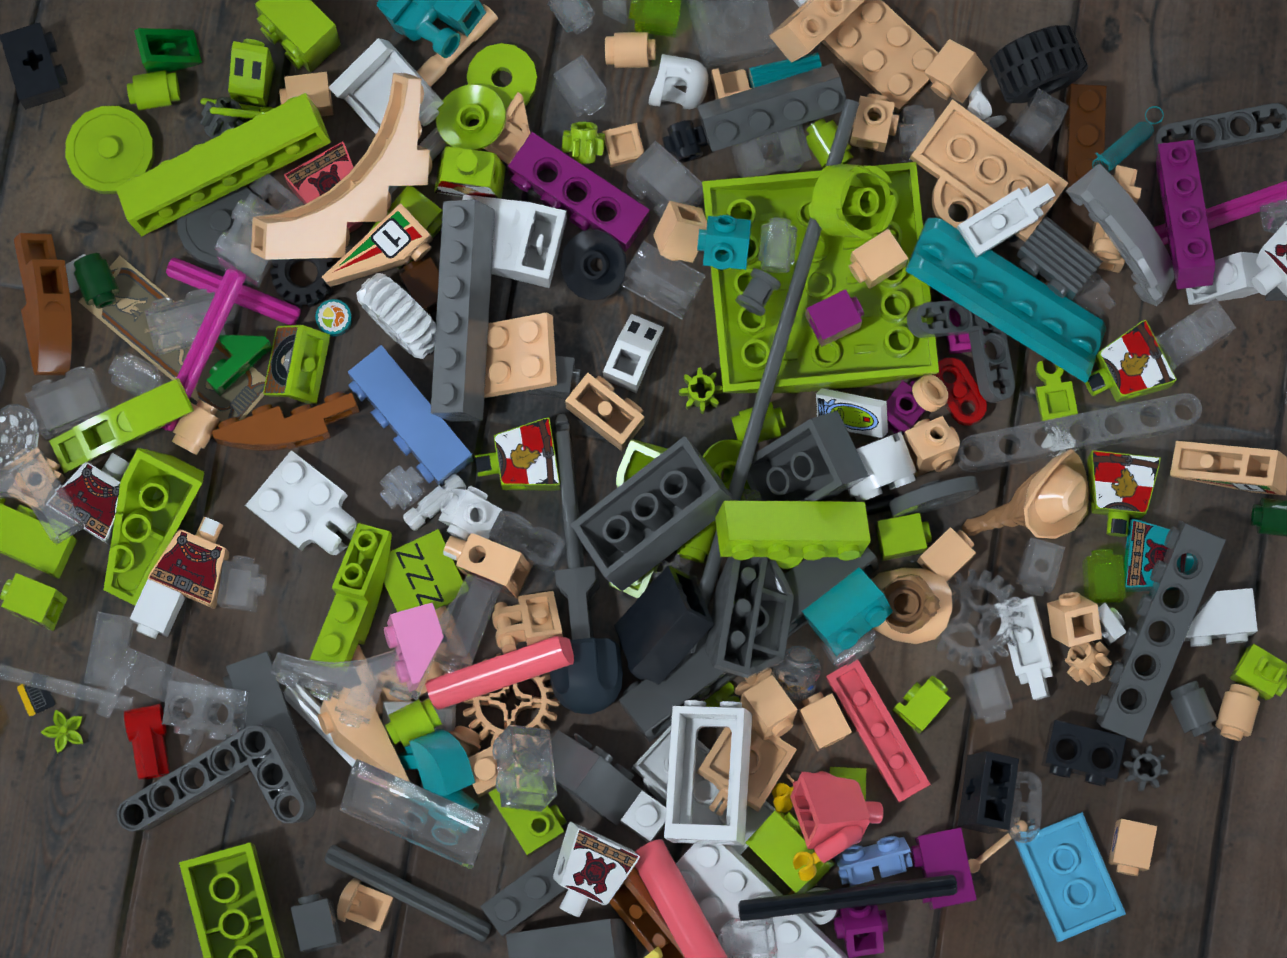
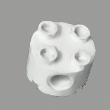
M902 432L856 449L869 476L848 488L850 498L855 497L857 502H861L883 494L881 486L888 484L891 490L916 480L913 473L917 471Z

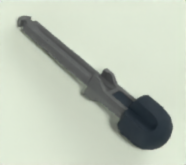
M558 414L555 420L568 569L555 570V579L560 592L569 602L572 634L570 642L574 654V663L551 671L550 681L554 696L563 707L575 713L593 714L611 705L622 688L620 645L612 639L594 638L590 601L600 588L599 574L596 572L595 566H584L582 542L570 525L580 517L573 443L570 431L571 426L566 415Z

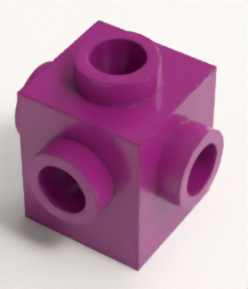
M877 905L839 909L840 916L834 917L835 933L837 939H844L848 958L884 953L883 932H888L885 910H878Z

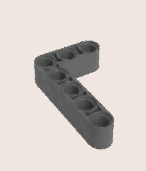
M252 725L124 800L117 810V819L122 828L128 831L150 830L250 770L274 815L283 823H302L308 821L316 811V802L278 730L272 726ZM260 732L266 740L262 751H259L255 745V738ZM229 751L235 757V764L231 769H228L225 765V756ZM276 765H279L283 772V777L278 784L272 778V770ZM198 769L204 773L205 777L201 787H198L194 780ZM168 787L174 793V800L171 805H168L164 798ZM293 797L297 798L300 804V810L296 816L292 815L289 810V802ZM138 805L144 812V818L141 823H138L134 816Z

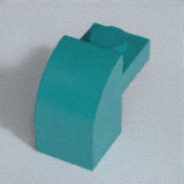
M436 729L435 732L410 740V745L405 747L406 751L397 755L404 770L418 769L426 797L449 795L476 783L464 748L452 734L445 730Z

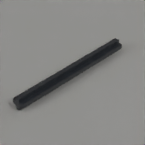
M944 875L741 900L738 903V912L740 919L747 921L950 896L957 893V881L954 875Z

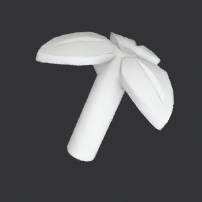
M980 80L968 96L969 105L967 110L995 129L1005 123L1007 118L1001 115L990 117L992 108L990 102L982 93Z

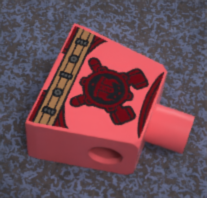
M342 141L284 174V177L290 189L305 205L328 192L347 176L354 167L346 146ZM347 222L349 233L358 229L363 222Z

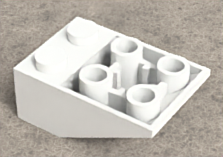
M463 194L462 200L476 199L495 210L491 274L550 288L567 222L566 211L532 202Z

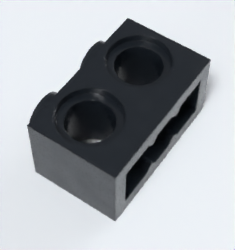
M1054 720L1050 724L1041 765L1050 767L1049 773L1052 775L1070 778L1071 773L1085 776L1084 782L1105 787L1107 781L1114 782L1117 780L1126 737ZM1059 741H1067L1073 746L1074 756L1071 760H1063L1057 755L1056 745ZM1100 749L1108 754L1110 762L1107 768L1100 769L1093 764L1092 753L1094 750Z

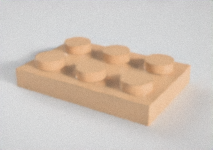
M865 0L822 40V43L876 94L887 97L889 102H894V111L896 113H899L930 82L924 72L938 55V52L882 0Z
M546 312L488 323L484 398L557 385L553 315Z

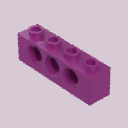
M531 132L508 165V172L512 177L510 181L516 187L525 192H528L529 189L533 190L541 196L539 200L545 206L565 210L570 215L569 220L583 231L590 228L591 230L598 229L611 234L620 242L625 252L650 218V209L533 132ZM544 169H552L557 173V177L552 182H543L538 178V174ZM574 188H580L587 193V196L580 202H573L567 197V194ZM605 207L611 208L616 212L615 218L608 222L601 221L596 215L600 209Z
M1194 140L1158 144L1156 169L1176 288L1184 289L1213 285L1215 260Z

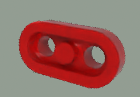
M952 357L940 360L938 362L939 373L932 375L939 378L947 388L948 401L945 406L957 423L965 426L977 424L984 417L987 410V402L981 396L978 385L961 360ZM946 372L953 373L956 381L954 383L945 382L943 374ZM966 402L971 403L974 407V412L971 414L964 413L961 405Z

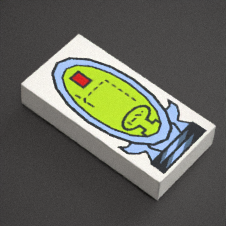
M821 388L816 393L817 417L838 411L849 432L883 438L888 433L886 401Z

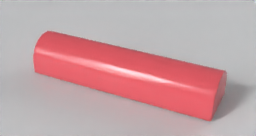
M555 636L428 680L425 683L428 696L434 707L440 710L572 665L574 663V654L571 642L567 637Z
M662 839L654 840L637 849L635 853L640 858L635 868L684 957L728 958Z

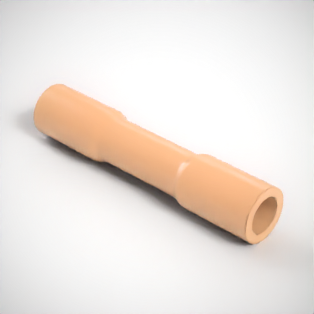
M482 5L486 14L468 37L459 31L457 32L460 34V43L457 50L450 57L443 58L436 54L430 57L416 71L430 87L447 71V68L472 42L477 41L498 20L497 15L487 5Z

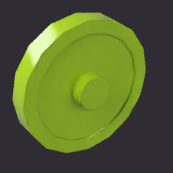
M100 106L85 112L72 125L66 139L65 158L72 174L86 188L100 194H117L115 187L127 182L129 178L141 175L151 169L154 162V140L148 126L134 112L120 106Z

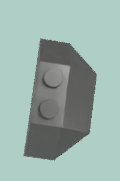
M728 557L716 586L711 614L714 625L709 629L705 649L714 668L749 678L784 661L794 595L775 560H771L768 557H752L746 560H736L733 557Z

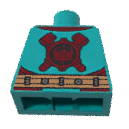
M1135 519L1129 522L1121 592L1151 590L1154 581L1150 580V576L1158 560L1163 561L1168 547H1165L1164 543L1170 529ZM1191 553L1182 554L1178 558L1177 569L1180 572H1186L1192 568L1194 558ZM1170 587L1167 590H1178V588Z

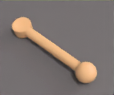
M1024 820L1016 821L1014 828L978 858L968 860L971 873L978 872L980 865L1016 835L1026 833L1028 824Z

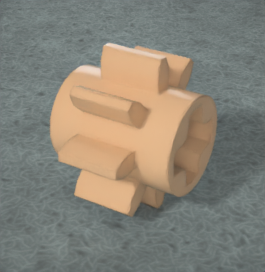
M1091 641L1072 646L1065 659V662L1070 666L1067 673L1076 682L1082 680L1087 686L1103 680L1109 672V666L1112 665V662L1106 657L1110 651L1101 642L1095 644Z

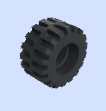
M1069 25L1050 26L1026 34L1002 47L990 60L991 68L1007 103H1026L1048 96L1075 82L1088 69V64L1075 33Z

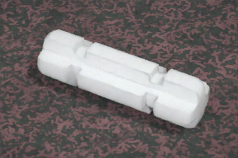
M452 474L444 481L445 485L442 487L439 485L419 501L416 509L412 507L404 514L403 519L412 530H418L426 523V518L431 519L441 511L440 508L444 498L454 488L466 490L464 481L457 474Z

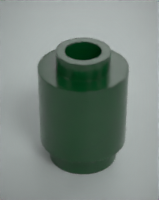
M92 253L74 262L75 272L73 274L86 304L89 306L95 305L97 309L113 304L116 301L115 296L119 294L120 290L107 260L102 259L100 253Z
M1261 498L1259 505H1253L1251 525L1257 526L1258 534L1287 537V500Z

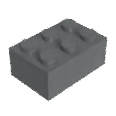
M838 411L807 420L754 453L747 482L756 501H828L869 475Z

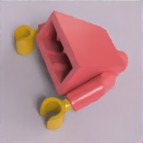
M825 771L816 773L801 772L798 780L793 782L792 787L789 788L787 784L778 783L772 789L775 810L785 813L794 807L807 849L815 850L812 854L804 851L798 852L793 858L795 870L801 868L798 874L802 881L814 878L817 872L815 864L820 861L826 863L844 850L859 843L869 823L879 824L883 819V806L881 802L865 801L857 781L836 777Z

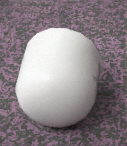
M662 54L659 72L649 96V105L660 107L661 102L668 101L681 104L683 109L690 110L696 108L697 105L703 102L708 88V73L705 66L697 60ZM674 86H687L686 93Z

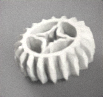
M376 273L372 278H368L361 285L362 288L356 293L357 300L362 305V308L376 324L413 357L423 359L427 354H431L435 349L436 323L432 320V317L390 277H387L385 274Z

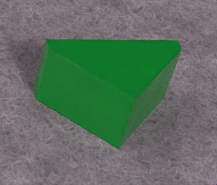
M138 28L134 30L142 64L147 73L164 70L170 73L202 63L194 30Z

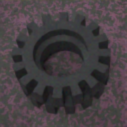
M332 258L272 260L273 268H270L272 282L277 293L287 303L291 304L292 302L301 308L303 305L313 307L315 302L319 301L321 304L325 301V296L327 294L331 295L333 292V288L322 278L335 265ZM309 261L317 267V277L312 284L299 286L292 282L290 271L297 262Z

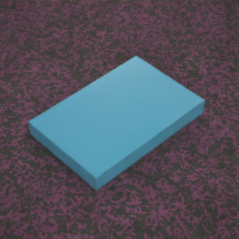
M1083 812L1014 840L1057 942L1126 914Z

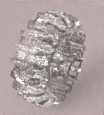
M969 569L967 581L960 572L955 573L956 585L947 581L952 591V606L961 596L959 599L961 611L956 617L950 619L951 622H948L947 628L936 638H942L937 643L936 649L942 652L949 648L946 658L954 661L960 655L959 664L965 667L970 663L971 657L974 666L977 668L982 667L983 656H985L989 664H995L996 657L994 652L996 651L1001 656L1007 657L1009 653L1004 647L1005 643L1017 646L1018 641L1010 636L1013 631L1022 633L1024 630L1023 627L1014 624V620L1025 618V613L1013 611V608L1022 604V600L1019 597L1008 599L1014 593L1015 588L1012 585L1002 588L1004 578L999 575L991 581V572L987 570L981 573L979 579L977 571ZM971 591H990L995 595L999 603L994 605L989 603L980 606ZM973 610L983 616L982 619H978L981 622L977 626L968 622L969 617L973 618L970 616ZM1000 614H1002L1000 629L995 637L990 640V625L995 619L1000 618ZM971 631L980 646H962L954 639L952 634Z

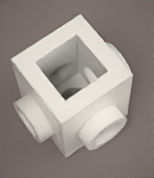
M469 486L467 490L454 488L452 492L446 495L441 504L440 510L442 513L439 521L449 526L447 529L449 534L466 541L471 533L489 539L502 509L486 501L488 495L472 486Z

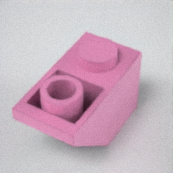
M433 602L390 614L387 622L388 626L384 627L388 647L390 649L395 647L399 661L395 662L400 683L406 682L409 692L417 689L444 637Z

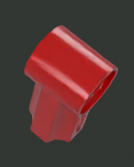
M161 704L124 710L126 733L129 742H132L138 779H153L168 775L170 768L164 739L167 731Z

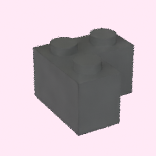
M558 730L533 766L555 784L576 796L597 814L617 826L642 791L631 781L635 775L618 763L613 767L610 764L614 759L597 746L591 751L590 749L593 745L580 735L574 733L572 738Z

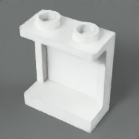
M380 38L329 86V89L335 96L345 99L375 134H377L389 102L393 73H408L422 79L421 84L424 89V98L420 104L419 111L421 125L427 126L439 114L437 109L444 103L388 40Z

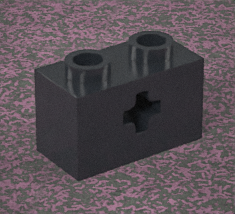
M39 22L0 34V40L16 92L25 110L66 97L62 86L67 85L68 81L62 64H55L52 53L58 52L51 31L46 33ZM39 60V69L33 71L32 61Z
M988 751L967 755L957 827L987 834L1010 830L1019 758Z

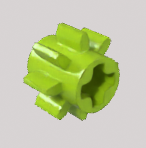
M572 123L571 131H563L562 152L569 153V157L580 164L594 163L596 155H603L605 134L597 133L598 126L594 123Z
M700 367L697 370V375L693 378L689 375H684L683 380L688 384V388L679 389V395L688 396L687 410L694 405L700 407V413L704 414L705 407L709 404L716 408L719 406V402L714 397V394L722 393L723 388L720 385L715 386L714 384L717 376L716 372L710 376L703 375ZM697 384H704L705 390H711L706 392L705 398H699L697 392H692L696 390Z

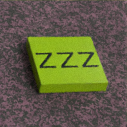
M439 529L390 551L384 584L397 612L432 602L436 610L469 596L453 559L443 555L446 544Z

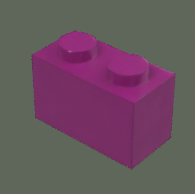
M956 828L916 837V845L911 846V853L915 868L921 867L923 878L954 875L957 881L956 894L921 899L922 903H929L930 910L976 901L962 829Z

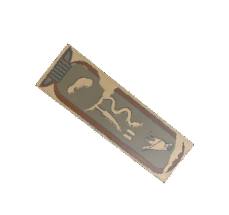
M119 256L110 266L120 290L119 294L115 296L116 301L100 309H97L95 305H87L84 297L81 298L79 303L167 377L174 380L178 376L201 323L124 258ZM216 341L191 397L197 402L200 399L218 409L215 416L221 419V422L233 417H238L239 420H242L264 397L263 390L266 377L254 367H251L219 396L206 379L211 376L209 370L219 360L223 358L228 360L231 356Z

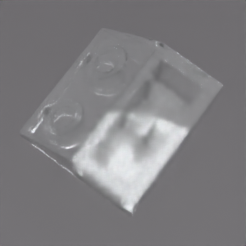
M251 192L246 201L240 199L231 216L234 222L230 232H222L214 249L218 251L216 257L220 270L226 272L230 268L237 269L246 275L244 282L259 289L273 259L265 260L251 253L253 217L279 214L281 212Z

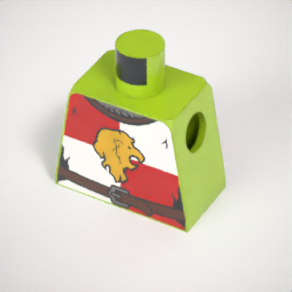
M447 146L439 158L434 193L463 197L464 194L501 199L506 166L495 153Z
M1144 320L1098 352L1095 362L1099 370L1090 374L1089 380L1085 385L1092 396L1110 389L1115 401L1122 402L1170 388L1177 379L1147 321Z
M549 417L494 435L496 452L475 455L478 477L500 473L502 490H560Z
M1093 450L1088 455L1087 466L1091 511L1094 514L1108 515L1107 535L1117 537L1128 536L1129 519H1139L1146 515L1161 458Z

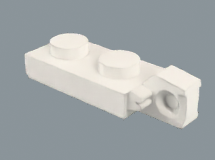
M1048 183L1033 193L1029 191L1028 187L1021 190L1018 188L960 223L957 229L977 258L1036 222L1039 217L1044 215L1040 207L1053 200V197L1056 195Z
M1032 596L999 605L998 609L1015 675L1019 676L1021 684L1029 683L1033 700L1050 697L1046 678L1053 676V666L1035 597Z

